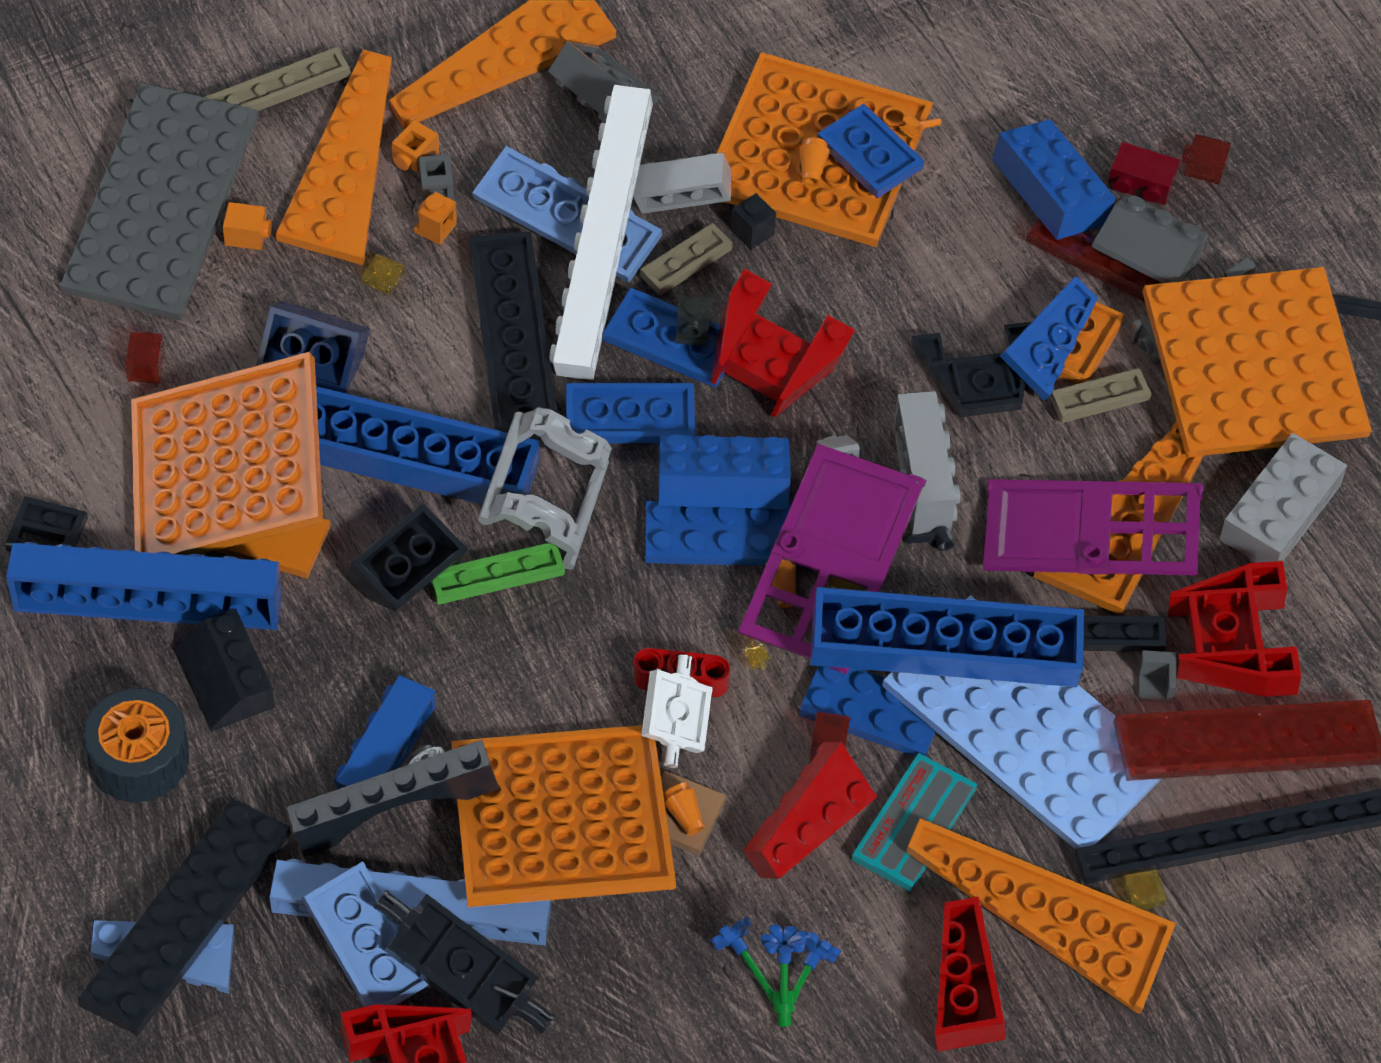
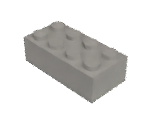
M936 391L898 394L893 433L900 472L907 475L913 474L927 480L909 520L911 535L933 533L940 526H946L951 531L952 522L957 521L956 504H960L959 485H953L952 477L955 476L954 458L948 457L947 450L950 449L949 431L943 430L942 423H945V408L943 403L938 404Z
M1292 433L1226 517L1219 540L1256 563L1284 561L1340 488L1347 464Z

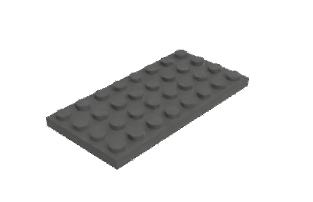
M141 83L61 282V291L181 321L258 121V110Z

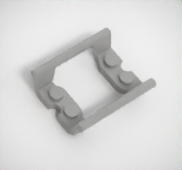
M537 407L528 413L515 412L478 521L481 524L489 525L507 519L527 531L533 526L539 527L543 530L546 541L566 551L563 558L565 569H574L609 464L608 458L612 449L604 438L587 429L581 434L576 433L572 430L569 419L551 409ZM533 434L540 436L544 444L550 449L581 465L591 464L594 466L575 523L571 515L538 496L532 494L524 496L509 492L501 494L517 445Z

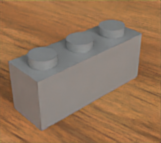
M711 153L704 156L679 158L658 163L651 162L639 166L633 197L641 214L731 201L732 171L724 153Z

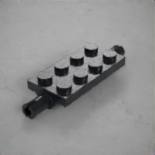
M386 889L373 908L375 910L377 909L398 925L397 929L399 931L387 946L385 952L460 1008L471 1009L472 1017L496 1035L500 1033L512 1015L514 1017L519 1015L539 1030L541 1034L550 1025V1021L554 1019L555 1015L553 1013L551 1014L530 998L532 994L529 991L539 978L428 894L423 897L416 908L414 906L409 908Z

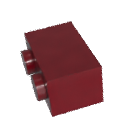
M1121 142L1110 170L1107 187L1115 189L1120 193L1143 198L1149 202L1166 205L1176 179L1180 160Z

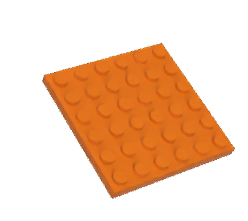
M761 52L717 153H724L732 171L731 201L725 202L737 206L757 193L776 212V218L877 248L902 183L881 197L876 198L829 153L821 175L820 184L816 186L805 185L802 183L799 147L803 145L805 139L817 138V133L864 103L910 148L916 151L924 129L916 137L910 138L899 127L906 124L902 119L907 114H911L918 121L928 120L933 102Z
M1324 267L1145 285L1142 293L1186 457L1281 447L1292 433L1311 444L1370 436L1372 429Z
M310 352L131 399L135 550L148 553L165 551L176 555L203 554L323 523L315 358Z
M643 725L452 741L453 750L483 740L499 786L498 790L469 800L457 799L467 907L676 889L656 741L641 736Z

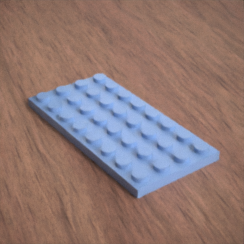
M970 595L966 600H976V599H974V598ZM891 672L883 680L882 686L899 699L906 707L1075 850L1076 848L1100 844L1173 766V763L1079 685L1077 687L900 672Z

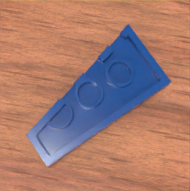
M1077 276L1068 282L1000 355L1043 401L1050 397L1054 389L1053 385L1061 375L1065 367L1064 363L1076 344L1078 334L1084 328L1098 299Z

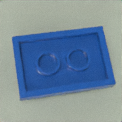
M864 103L817 133V138L827 142L830 154L876 198L881 197L924 167V160Z

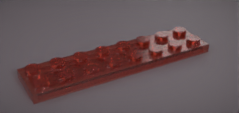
M1371 699L1116 715L1113 720L1127 781L1381 764V735Z

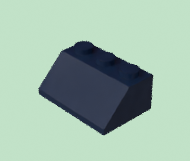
M281 301L270 306L256 366L310 352L315 358L316 385L346 393L363 359L370 328Z

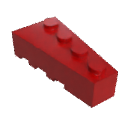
M823 742L816 751L818 754L809 765L803 768L798 775L800 776L798 781L790 791H786L779 801L780 805L772 816L766 818L743 849V852L760 878L780 879L877 798V795L842 742Z
M979 896L945 902L935 1031L937 1052L1006 1040L1005 1021Z

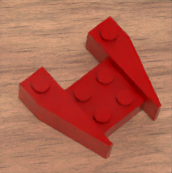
M744 269L731 290L722 310L711 383L716 384L721 373H726L776 401L777 403L771 414L775 418L833 372L855 329L827 315L813 341L809 343L757 314L765 301L772 283Z
M1283 561L1249 563L1170 593L1168 617L1188 616L1193 653L1179 654L1176 671L1178 679L1263 697L1298 695L1302 675L1297 646L1264 648L1258 611L1284 609L1288 588Z
M374 1004L342 1012L340 1017V1034L349 1062L386 1053L388 1063H467L459 1035L470 1032L472 1012L471 1009Z

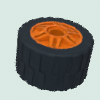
M128 688L127 690H119L113 692L108 697H104L89 712V716L83 726V744L92 779L105 794L111 795L114 799L120 801H129V803L153 801L157 797L168 794L167 792L174 789L179 784L181 778L185 776L190 756L184 717L181 711L177 709V705L172 700L166 698V695L147 688Z

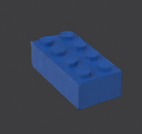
M1051 119L999 133L992 161L1056 240L1104 225L1113 209L1116 198Z
M660 435L659 506L789 509L790 451L788 438Z

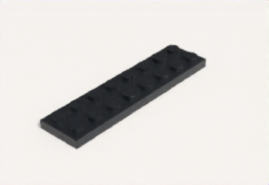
M531 231L469 237L494 430L506 433L510 429L515 412L528 413L539 407L551 409L557 413ZM533 434L529 437L539 440L540 447H547L540 436Z
M231 799L78 997L79 1007L139 1036L290 836V826Z

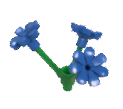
M749 917L737 921L732 928L729 925L719 930L721 935L711 939L713 946L718 951L726 946H732L738 956L742 955L765 990L771 1004H773L774 1013H777L779 1027L792 1026L791 1012H795L794 1003H796L799 992L810 971L815 970L819 960L824 959L829 963H834L841 953L839 948L831 947L832 945L825 940L819 942L818 935L808 931V934L805 931L797 932V928L794 926H787L782 931L779 925H771L769 927L770 934H763L760 939L762 945L765 946L766 952L770 954L777 953V961L780 963V991H774L749 954L748 950L750 948L743 939L749 933L748 927L751 925ZM805 948L807 955L802 963L804 968L792 990H788V963L791 961V952L800 953Z

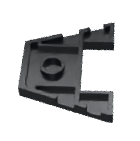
M1031 322L1004 325L1003 334L1006 346L1008 347ZM940 333L912 336L911 346L959 417L1022 409L1025 381L1000 357L1002 353L947 360Z

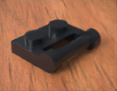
M25 496L7 536L5 550L11 552L12 543L34 542L39 545H48L22 538L24 532L62 541L63 544L76 547L88 519L87 512Z

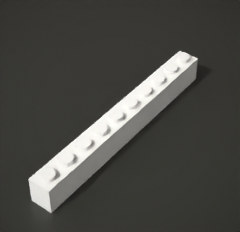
M614 85L612 96H607L605 100L604 113L607 114L606 123H601L599 127L598 140L601 141L600 150H595L593 155L592 167L595 168L594 178L589 177L587 182L586 194L589 196L588 205L583 204L581 209L580 222L583 223L582 232H577L575 236L574 250L577 251L576 259L571 260L569 263L568 278L571 279L570 287L564 288L562 307H565L563 316H558L556 322V335H559L557 345L552 344L550 349L549 361L554 364L556 376L594 380L653 106L650 89Z

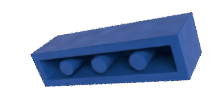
M400 675L393 686H387L382 696L381 707L378 712L373 711L370 714L366 723V732L362 738L358 737L354 741L350 750V759L346 765L341 764L335 774L334 783H336L337 790L401 768L436 708L435 690Z

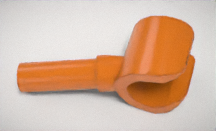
M907 114L902 119L906 124L900 126L899 129L910 138H914L925 128L941 126L942 121L940 118L918 121L911 114Z

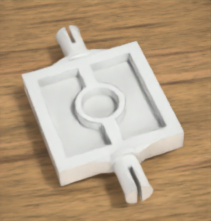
M688 655L678 656L677 673L670 674L657 669L651 671L649 675L641 736L659 741L666 746L664 766L669 768L678 767L680 749L694 753L703 752L705 749L713 687L698 683L690 676L692 657H688Z

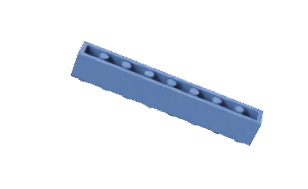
M298 859L277 860L270 893L272 913L312 917L301 897L348 869L340 868L331 863L314 865L306 864ZM367 868L382 894L387 889L389 893L409 908L413 906L416 908L423 897L428 894L487 939L546 946L551 914V900L467 907L465 880L457 882L447 881L431 875L424 876L423 878L414 877L398 871L380 873Z

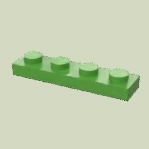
M551 543L452 565L434 579L431 584L437 604L439 605L565 575V567L559 548Z

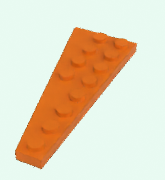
M529 0L389 100L390 109L402 127L406 128L413 120L421 122L552 66L566 41L599 46L615 39L616 29L595 0Z
M363 49L276 232L277 241L359 265L364 264L379 163L380 143L382 141L383 121L386 112L387 92L391 76L392 57Z
M1176 421L1172 425L1171 430L1152 446L1151 451L1133 466L1132 471L1123 480L1118 482L1191 483L1204 456L1186 457ZM1112 494L1111 521L1143 522L1145 495ZM1155 495L1154 522H1170L1183 496ZM1110 533L1109 560L1142 561L1143 534ZM1153 534L1152 556L1164 534ZM1034 572L1033 577L1122 616L1143 574Z
M919 819L906 853L969 897L979 896L982 906L1132 1011L1141 1014L1176 925L1175 922L931 822Z

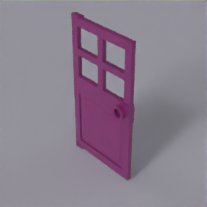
M817 444L738 633L810 659L811 644L804 642L803 639L813 618V603L817 587L825 588L829 577L833 576L867 588V591L880 592L922 488L925 487L927 480ZM782 559L819 571L809 599L771 586ZM766 597L804 610L793 637L755 624ZM830 667V669L843 674H847L849 668Z
M988 479L987 492L989 499L983 571L1198 575L1200 501H1202V492L1204 491L1202 483ZM1112 494L1145 495L1144 521H1111ZM1155 495L1187 496L1186 523L1154 522ZM1110 533L1143 534L1142 561L1109 560ZM1153 534H1185V562L1152 561Z

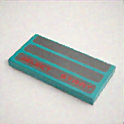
M918 753L857 846L851 860L911 892L927 866L906 853L919 819L921 818L951 830L975 793L977 783Z

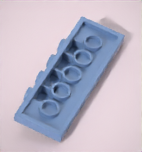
M506 146L472 192L473 199L577 255V251L574 250L576 233H581L583 223L580 222V215L583 204L588 205L589 196L586 194V188L572 177L565 178L561 176L552 166L546 163L539 164ZM631 209L616 277L627 283L631 281L662 237V229L639 218Z

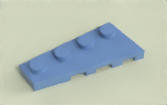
M94 921L91 944L92 958L106 962L136 922ZM222 924L182 977V979L186 980V983L197 986L204 984L216 987L217 991L229 994L234 925Z

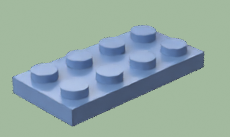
M362 861L301 897L363 1006L366 1007L374 1004L397 1005L429 984L385 952V949L399 931L397 929L398 925L373 908L382 896V893Z

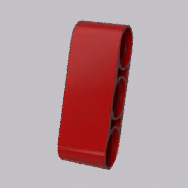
M644 648L635 655L633 679L636 686L640 689L648 690L651 672L645 671L643 668L650 667L654 670L658 669L674 674L677 672L679 655L692 657L690 676L698 683L713 687L712 698L724 695L729 688L730 664L722 656ZM716 674V675H719L720 677H719V678H711V677H709V675Z

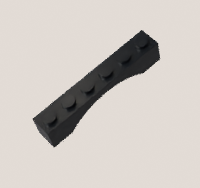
M479 740L287 807L300 848L304 856H308L337 846L360 824L391 808L428 799L453 798L469 800L498 790L499 786L483 740Z

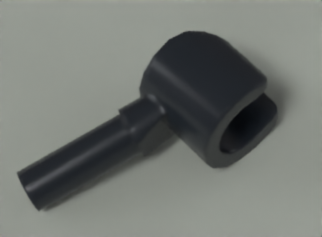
M946 526L936 528L933 533L907 536V544L936 542L937 548L940 551L950 550L954 547L952 533Z

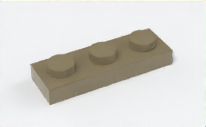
M712 223L641 268L640 277L661 296L730 252L733 242Z
M1140 368L1053 390L1050 400L1060 422L1065 423L1148 401L1151 397V391Z

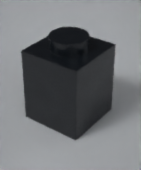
M757 193L732 208L731 231L750 250L774 235L776 212Z

